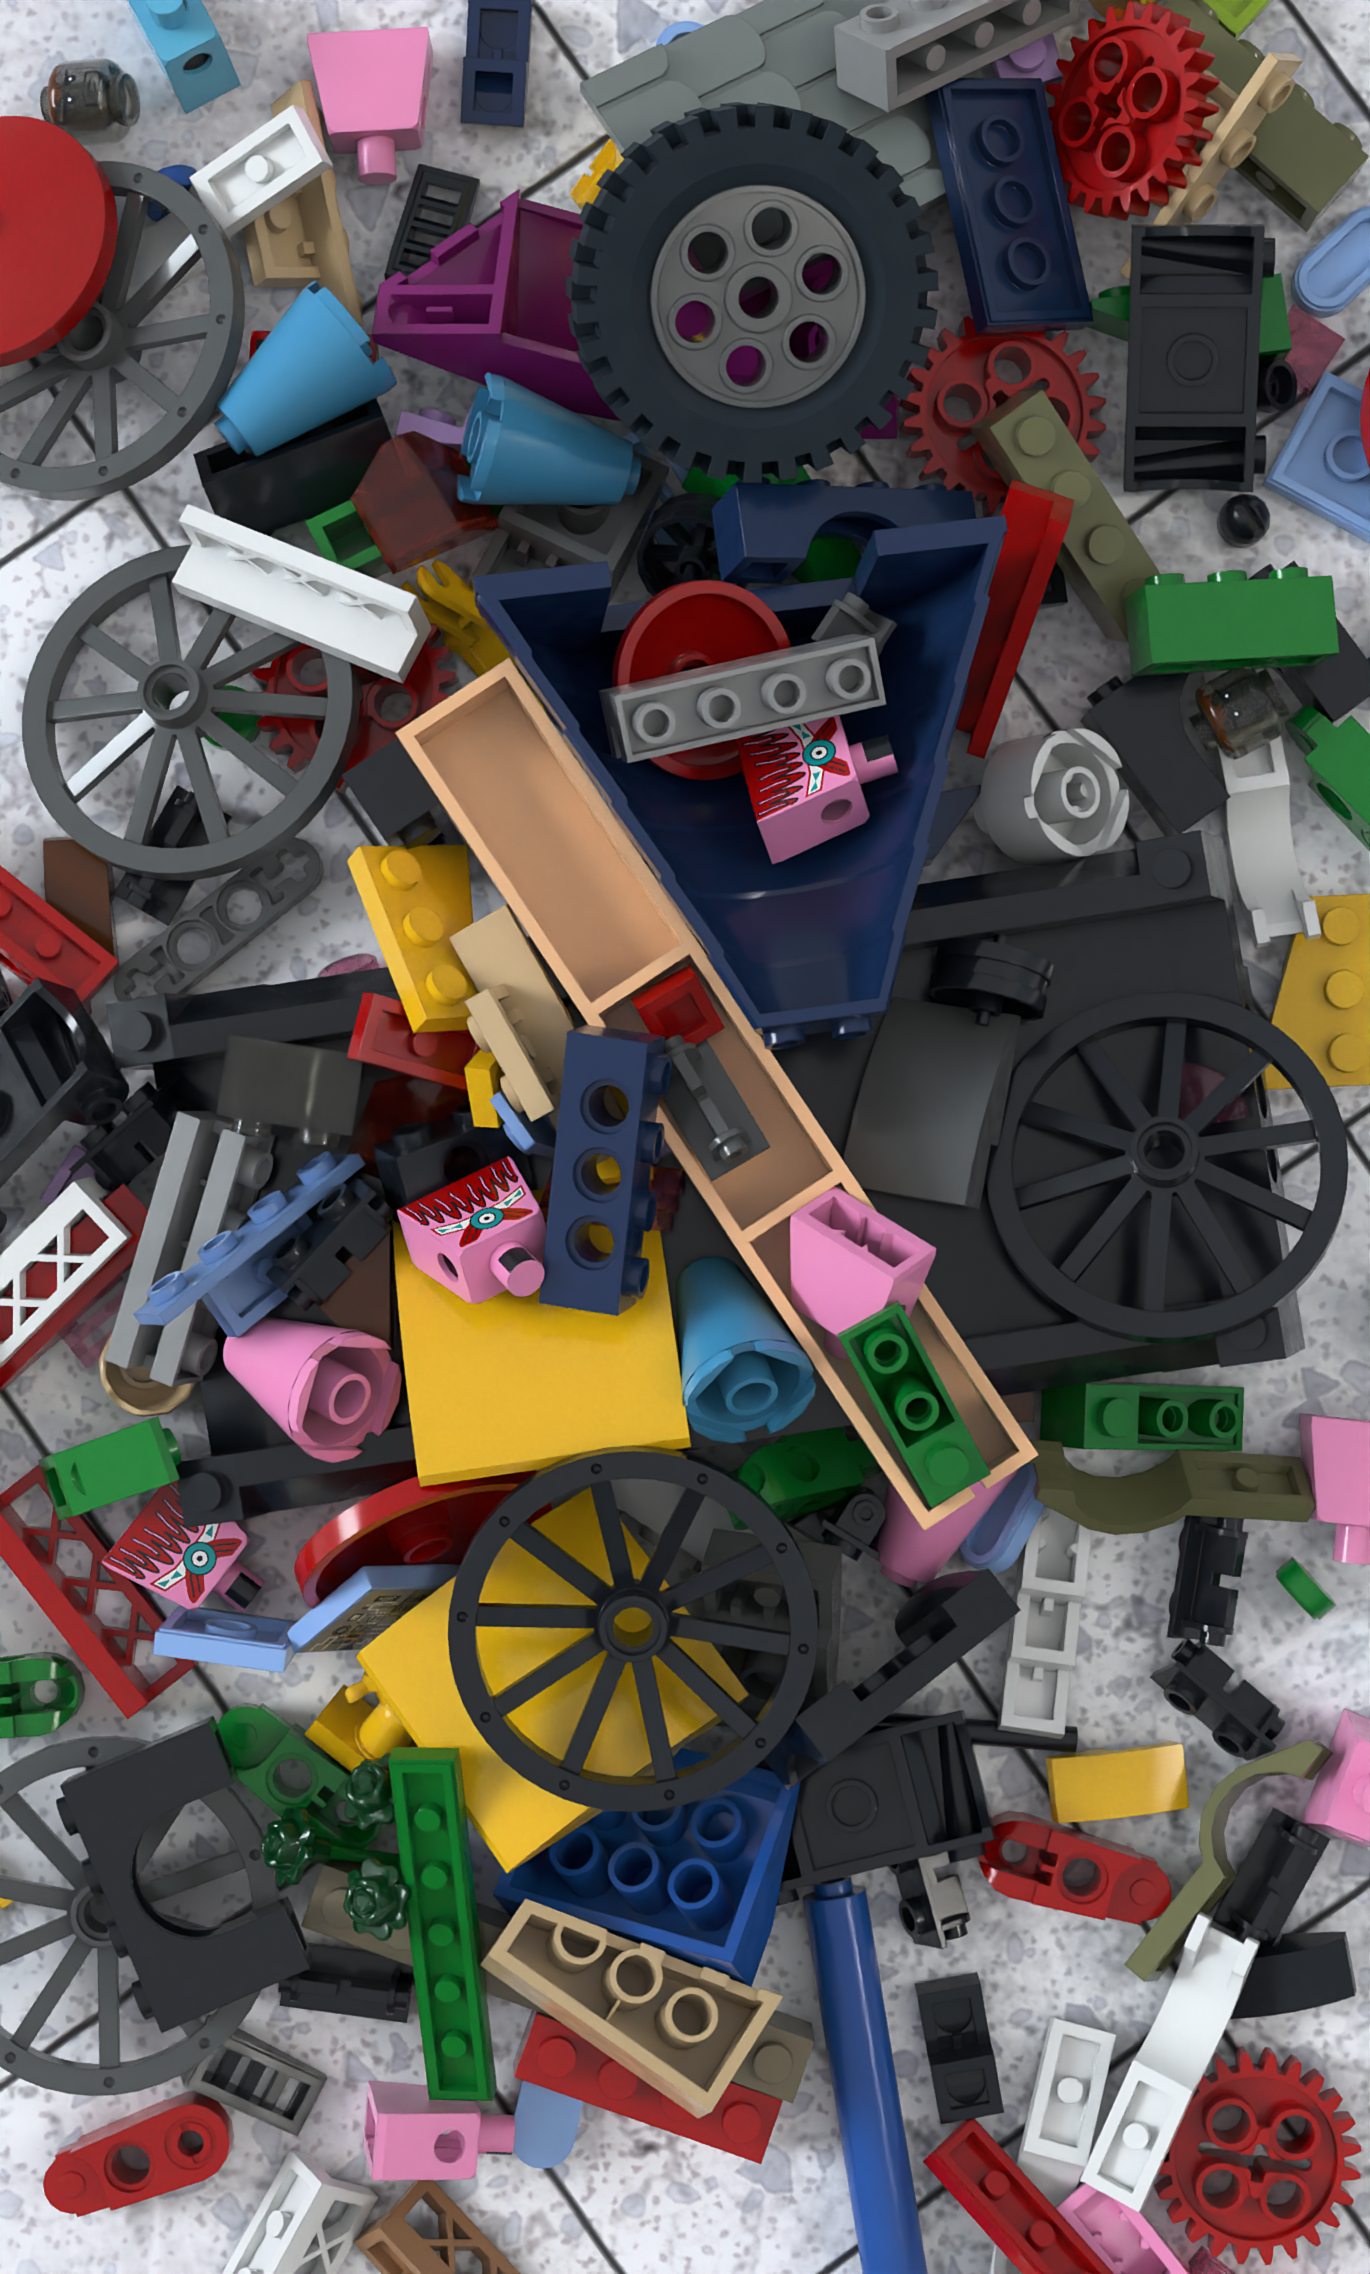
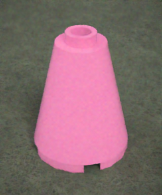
M264 1316L240 1337H227L225 1341L223 1360L227 1370L297 1446L314 1458L330 1463L353 1459L363 1452L357 1446L364 1441L367 1433L374 1432L377 1436L383 1433L389 1425L399 1402L402 1379L400 1367L391 1361L387 1350L391 1348L388 1344L368 1332Z
M1020 1468L988 1489L982 1486L979 1481L969 1486L976 1497L925 1531L919 1526L888 1480L884 1500L885 1519L878 1530L875 1545L880 1553L877 1560L882 1564L881 1573L893 1582L906 1587H915L917 1582L927 1583L932 1581Z

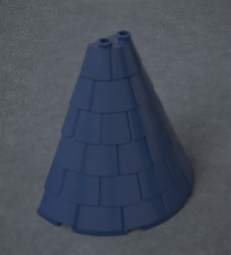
M1005 515L874 530L854 576L851 578L748 589L749 592L760 598L776 615L788 636L791 647L815 642L811 637L832 607L831 604L835 599L842 601L847 592L856 595L870 606L868 610L897 624L878 656L886 704L839 716L849 746L887 734L899 772L861 784L870 817L864 824L775 864L771 862L759 830L743 771L721 779L695 780L669 774L652 765L646 759L626 763L622 761V757L615 758L612 756L599 690L612 688L613 663L618 644L627 625L646 602L607 606L612 589L608 561L472 577L475 604L480 615L515 660L521 676L562 731L565 743L611 806V813L659 878L658 884L661 890L709 954L707 957L708 961L754 1032L763 1035L765 1049L778 1050L799 1046L806 1042L805 1035L831 1031L832 1039L836 1041L862 1038L873 1033L871 1020L888 1012L907 935L905 927L930 846L927 843V839L950 764L947 755L967 691L968 674L991 599L987 594L1003 546L1004 536L1008 532ZM683 668L681 672L688 671V668Z

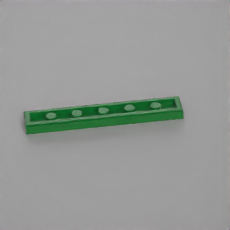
M393 1747L388 1762L403 1884H407L412 1893L406 1906L429 2100L493 2101L497 2083L484 1968L480 1966L483 1958L459 1748Z

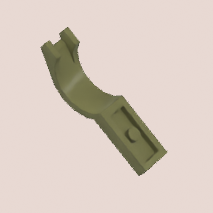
M1029 1440L1038 1453V1456L1029 1461L1034 1464L1037 1482L1033 1489L1035 1500L1089 1530L1113 1535L1145 1533L1173 1524L1185 1515L1308 1523L1316 1507L1301 1457L1178 1449L1165 1462L1144 1472L1122 1477L1094 1476L1076 1469L1065 1457L1062 1442Z
M1309 1739L1236 1768L1214 1787L1200 1818L1199 1848L1203 1862L1124 1965L1144 1982L1158 1981L1184 1948L1197 1915L1200 1912L1209 1915L1238 1878L1227 1859L1224 1831L1230 1809L1244 1790L1270 1776L1290 1774L1313 1780L1333 1754L1330 1749L1321 1742L1315 1743Z

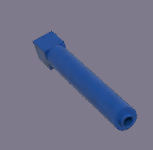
M850 1876L813 1884L814 1891L804 1895L802 1900L862 2274H928L866 1888L864 1886L852 1885Z

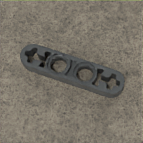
M294 837L274 853L241 869L119 968L114 979V992L118 1001L132 999L130 993L136 988L132 977L136 972L140 971L147 976H151L165 966L155 959V956L162 950H164L169 963L184 973L185 977L176 983L173 975L165 974L153 986L156 993H187L317 888L321 883L324 873L323 861L318 851L307 841ZM289 852L295 858L307 854L310 860L305 863L303 868L308 876L300 883L289 877L278 884L275 889L284 895V898L277 904H274L269 891L254 880V877L263 870L266 878L272 881L284 870V865L280 861L284 854ZM248 889L258 894L262 905L258 918L246 925L232 922L227 914L229 898L239 890ZM190 929L204 930L208 933L212 942L210 955L199 964L190 965L181 960L177 951L179 938Z

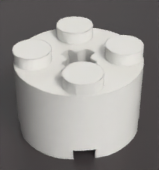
M1085 728L1062 729L1007 741L999 746L985 769L981 783V797L977 800L974 808L977 825L983 832L990 834L995 844L1004 854L1024 865L1039 866L1075 860L1104 851L1112 846L1121 835L1129 812L1128 788L1120 790L1115 770L1123 768L1120 759L1113 747L1103 737Z

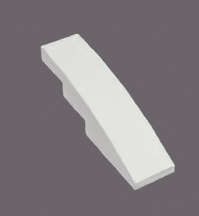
M1084 1471V1472L1089 1473V1474H1091V1475L1098 1476V1473H1096V1472ZM1045 1506L1019 1555L1013 1600L1021 1611L1010 1619L997 1730L1061 1739L1065 1735L1071 1670L1075 1667L1081 1603L1086 1597L1092 1530L1083 1527L1048 1506Z

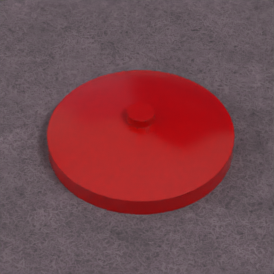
M25 116L0 117V367L23 362L39 355L63 339L77 326L96 301L106 282L115 254L118 233L117 208L113 190L108 177L98 161L78 141L58 126L44 120Z
M531 1470L420 1487L418 1476L388 1487L353 1505L317 1531L297 1556L294 1573L304 1601L310 1608H315L363 1566L460 1565L474 1534L488 1514L508 1493L537 1473V1471ZM551 1502L537 1510L525 1521L531 1524L552 1510Z

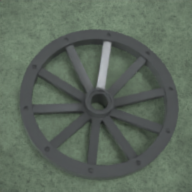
M98 161L108 177L114 196L127 197L117 235L115 254L106 280L102 301H100V296H98L88 313L77 326L55 345L42 352L61 355L0 387V413L68 378L17 460L0 452V483L17 492L48 500L75 501L115 493L147 478L174 459L202 430L216 410V403L226 391L235 370L244 330L245 297L242 275L232 244L222 226L205 206L183 186L168 176L150 168L132 163ZM149 202L177 216L191 234L125 304ZM202 257L209 284V314L137 327ZM205 339L196 368L180 396L139 364L142 350ZM128 379L167 413L147 433L118 451L116 384ZM93 384L95 461L68 467L41 466Z
M192 544L165 548L130 560L108 572L80 594L59 617L36 656L28 678L22 711V742L25 761L37 794L52 818L69 836L102 861L125 872L160 880L189 881L231 873L256 863L291 841L319 813L336 789L352 753L359 722L360 691L356 665L324 651H321L327 676L328 698L218 689L304 644L276 632L207 668L236 618L235 615L218 608H214L185 660H182L171 583ZM147 591H150L160 660L151 666L98 629V626L113 612ZM84 643L139 682L137 691L59 700L67 673ZM189 691L187 699L181 706L169 710L172 700L178 694ZM220 712L316 719L325 720L316 752L307 770L298 781L219 719ZM141 713L65 782L58 761L55 724ZM153 735L125 838L122 839L96 825L79 807L78 802ZM206 735L210 736L285 796L284 800L270 813L230 836L200 739ZM176 740H178L209 843L186 848L146 846Z
M91 1736L67 1740L26 1755L0 1772L1 1808L74 1887V1890L0 1875V1898L67 1911V1914L0 1943V1966L72 1934L76 1936L75 1941L14 2035L0 2025V2067L24 2081L45 2089L75 2095L107 2096L137 2092L167 2082L200 2064L220 2048L243 2022L261 1990L218 2008L206 2022L200 2016L180 2025L187 2037L171 2047L143 2058L120 2062L118 1955L107 1930V1925L98 1922L90 1912V1899L94 1895L84 1876L81 1862L18 1792L33 1782L51 1774L79 1767H85L87 1770L151 1741L120 1736ZM230 1786L199 1799L222 1822L238 1849L141 1884L146 1898L152 1903L246 1869L252 1897V1912L280 1900L276 1872L274 1868L265 1865V1858L260 1850L261 1840L264 1837L263 1832L251 1811ZM185 1805L162 1815L144 1832L137 1854L138 1877ZM160 1913L164 1917L168 1918L169 1920L177 1924L193 1928H208L206 1926H202L193 1922H189L180 1918ZM92 1948H97L99 2064L65 2060L31 2047V2043Z

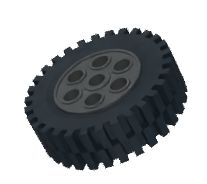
M742 102L720 103L721 107L694 109L685 112V118L677 122L665 121L650 130L653 136L642 144L633 142L620 154L624 160L614 172L607 169L596 185L601 188L593 204L585 203L578 218L584 223L579 239L572 238L568 257L573 260L572 276H566L565 295L571 300L572 314H567L570 332L577 339L580 349L576 352L583 369L590 375L594 383L593 387L619 420L645 445L655 452L663 453L672 463L687 470L691 466L700 469L707 477L725 480L726 474L736 475L743 483H762V474L772 473L780 481L799 477L797 467L808 464L814 470L819 471L834 464L830 453L840 447L849 454H852L866 444L859 435L860 432L870 424L881 430L892 419L893 416L884 409L892 397L896 395L904 401L907 399L915 384L906 380L905 376L912 362L924 367L930 348L919 343L923 328L935 330L938 310L927 306L928 291H939L938 271L927 267L925 254L933 253L935 250L930 233L919 229L916 218L922 216L923 213L915 197L904 194L899 187L904 181L892 165L882 163L876 157L879 151L864 139L853 137L846 132L847 128L831 120L814 116L812 113L759 102L758 104ZM774 207L782 216L783 229L781 235L775 242L769 245H758L752 236V222L760 211ZM702 232H713L720 243L718 259L712 266L706 269H694L688 259L690 242L696 235ZM818 253H826L832 262V276L829 282L822 288L809 290L803 282V267L811 256ZM764 277L770 287V298L767 305L759 312L744 313L739 304V293L742 286L749 279ZM691 301L703 302L708 312L705 328L693 337L680 336L675 325L679 309ZM815 322L820 333L817 348L807 356L795 357L789 346L792 331L801 323ZM753 346L758 357L754 373L744 380H731L726 370L729 355L738 347Z

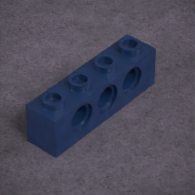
M584 1025L567 1031L543 1257L545 1276L540 1286L539 1303L618 1316L635 1305L636 1298L642 1299L646 1292L650 1265L648 1258L641 1257L644 1231L649 1232L651 1230L657 1209L656 1192L649 1190L651 1164L659 1162L664 1145V1125L656 1122L659 1096L666 1095L672 1074L671 1056L664 1054L665 1036L592 1025ZM609 1085L619 1088L627 1097L629 1110L624 1120L613 1117L605 1108L604 1093ZM600 1154L611 1156L619 1164L621 1181L618 1187L607 1185L599 1177L596 1163ZM593 1221L604 1224L611 1231L614 1247L610 1254L599 1251L592 1244L589 1229Z

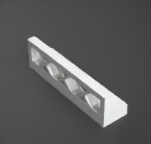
M187 504L179 522L191 540L192 545L172 580L179 593L402 684L404 683L432 629L417 595Z
M95 1176L73 1181L0 1255V1306H13V1334L5 1342L0 1341V1368L133 1237L102 1203L112 1192L102 1188L97 1183ZM89 1215L109 1238L93 1254L70 1253V1231ZM57 1244V1253L49 1252ZM38 1261L57 1262V1290L49 1298L26 1297V1272ZM70 1263H83L70 1276ZM13 1286V1297L3 1296ZM26 1307H39L26 1320Z
M290 2149L222 2274H294L299 2266L313 2258H316L317 2264L311 2274H337L378 2197L369 2187L331 2178L310 2154ZM334 2200L349 2203L341 2220L323 2230L321 2224Z

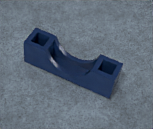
M762 477V483H743L741 480L735 482L711 509L720 578L722 582L781 584L806 559L811 541L819 538H844L867 547L874 530L976 519L972 491L947 490L945 485L938 483L924 484L913 489L889 488V485L882 481L865 482L855 487L831 486L830 482L824 479L805 480L796 485L771 484L770 479Z

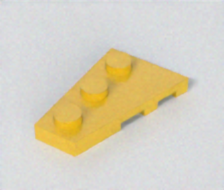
M405 845L359 846L349 857L347 863L413 1033L469 1030L467 1018L472 1015L464 1001L477 995L479 992L449 939L450 936L474 923L467 845H421L407 850Z
M1370 894L1309 896L1310 899L1315 900L1321 935L1319 938L1306 940L1304 932L1291 935L1281 971L1283 974L1274 1008L1269 1015L1268 1021L1299 1045L1313 1061L1329 1087L1370 1085ZM1272 1064L1264 1070L1268 1090L1293 1089L1286 1078Z

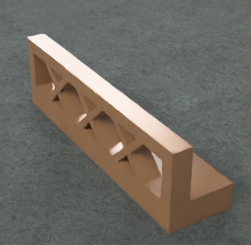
M415 2180L389 2212L368 2224L353 2242L381 2274H456L455 2251H471L482 2263V2274H520L434 2180ZM421 2198L438 2215L439 2239H422L404 2219ZM434 2251H440V2257Z

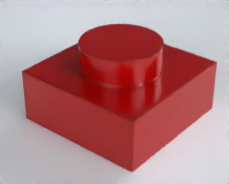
M690 965L631 998L649 1033L665 1036V1041L671 1037L681 1035L686 1043L692 1042L697 1045L725 1028Z

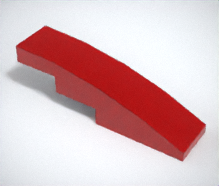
M124 1183L102 1203L133 1237L0 1368V1393L78 1324L77 1320L123 1280L122 1275L132 1267L148 1209ZM89 1215L70 1231V1253L93 1254L109 1238ZM57 1244L49 1252L57 1253ZM38 1261L26 1272V1297L49 1298L57 1290V1262ZM70 1263V1276L83 1263ZM13 1286L3 1296L13 1297ZM0 1306V1341L5 1342L13 1334V1306ZM26 1307V1320L39 1307Z

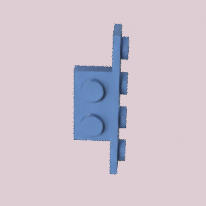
M327 1151L310 1159L298 1169L296 1173L300 1179L283 1194L281 1191H275L257 1201L247 1212L251 1219L236 1232L232 1233L231 1230H227L216 1235L198 1250L197 1254L201 1259L183 1274L181 1271L172 1272L150 1287L146 1293L150 1300L133 1313L135 1318L141 1325L166 1326L201 1298L228 1337H240L288 1297L287 1293L295 1284L283 1293L265 1275L274 1266L271 1262L274 1253L291 1235L295 1233L302 1235L313 1222L306 1213L308 1210L365 1165L360 1155H331Z

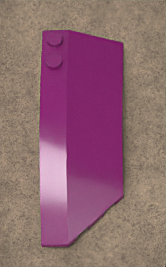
M518 189L500 202L501 212L478 228L471 223L467 224L430 250L431 260L407 277L399 271L379 285L372 327V338L375 344L487 386L484 376L487 372L502 375L572 412L620 421L593 387L594 383L590 375L583 369L576 352L580 350L577 339L571 334L567 314H572L571 300L565 295L566 276H572L573 260L568 257L572 238L579 239L584 224L578 219L580 214L521 198L520 189ZM831 259L802 272L803 282L809 290L820 289L829 282L833 272ZM770 288L740 302L739 304L743 312L750 314L762 310L769 301ZM691 301L679 309L675 325L680 336L693 337L705 328L708 312L703 302ZM815 322L801 323L792 331L789 346L795 357L807 356L817 348L820 333ZM753 346L738 347L729 355L726 370L731 380H744L754 373L758 357ZM894 395L884 408L893 416L892 419L881 430L871 424L859 433L862 439H897L899 397Z

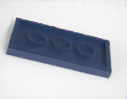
M958 78L925 94L976 334L1082 330L1094 322L1042 79Z

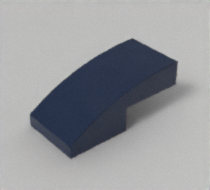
M468 0L466 57H463L461 124L524 128L533 0Z

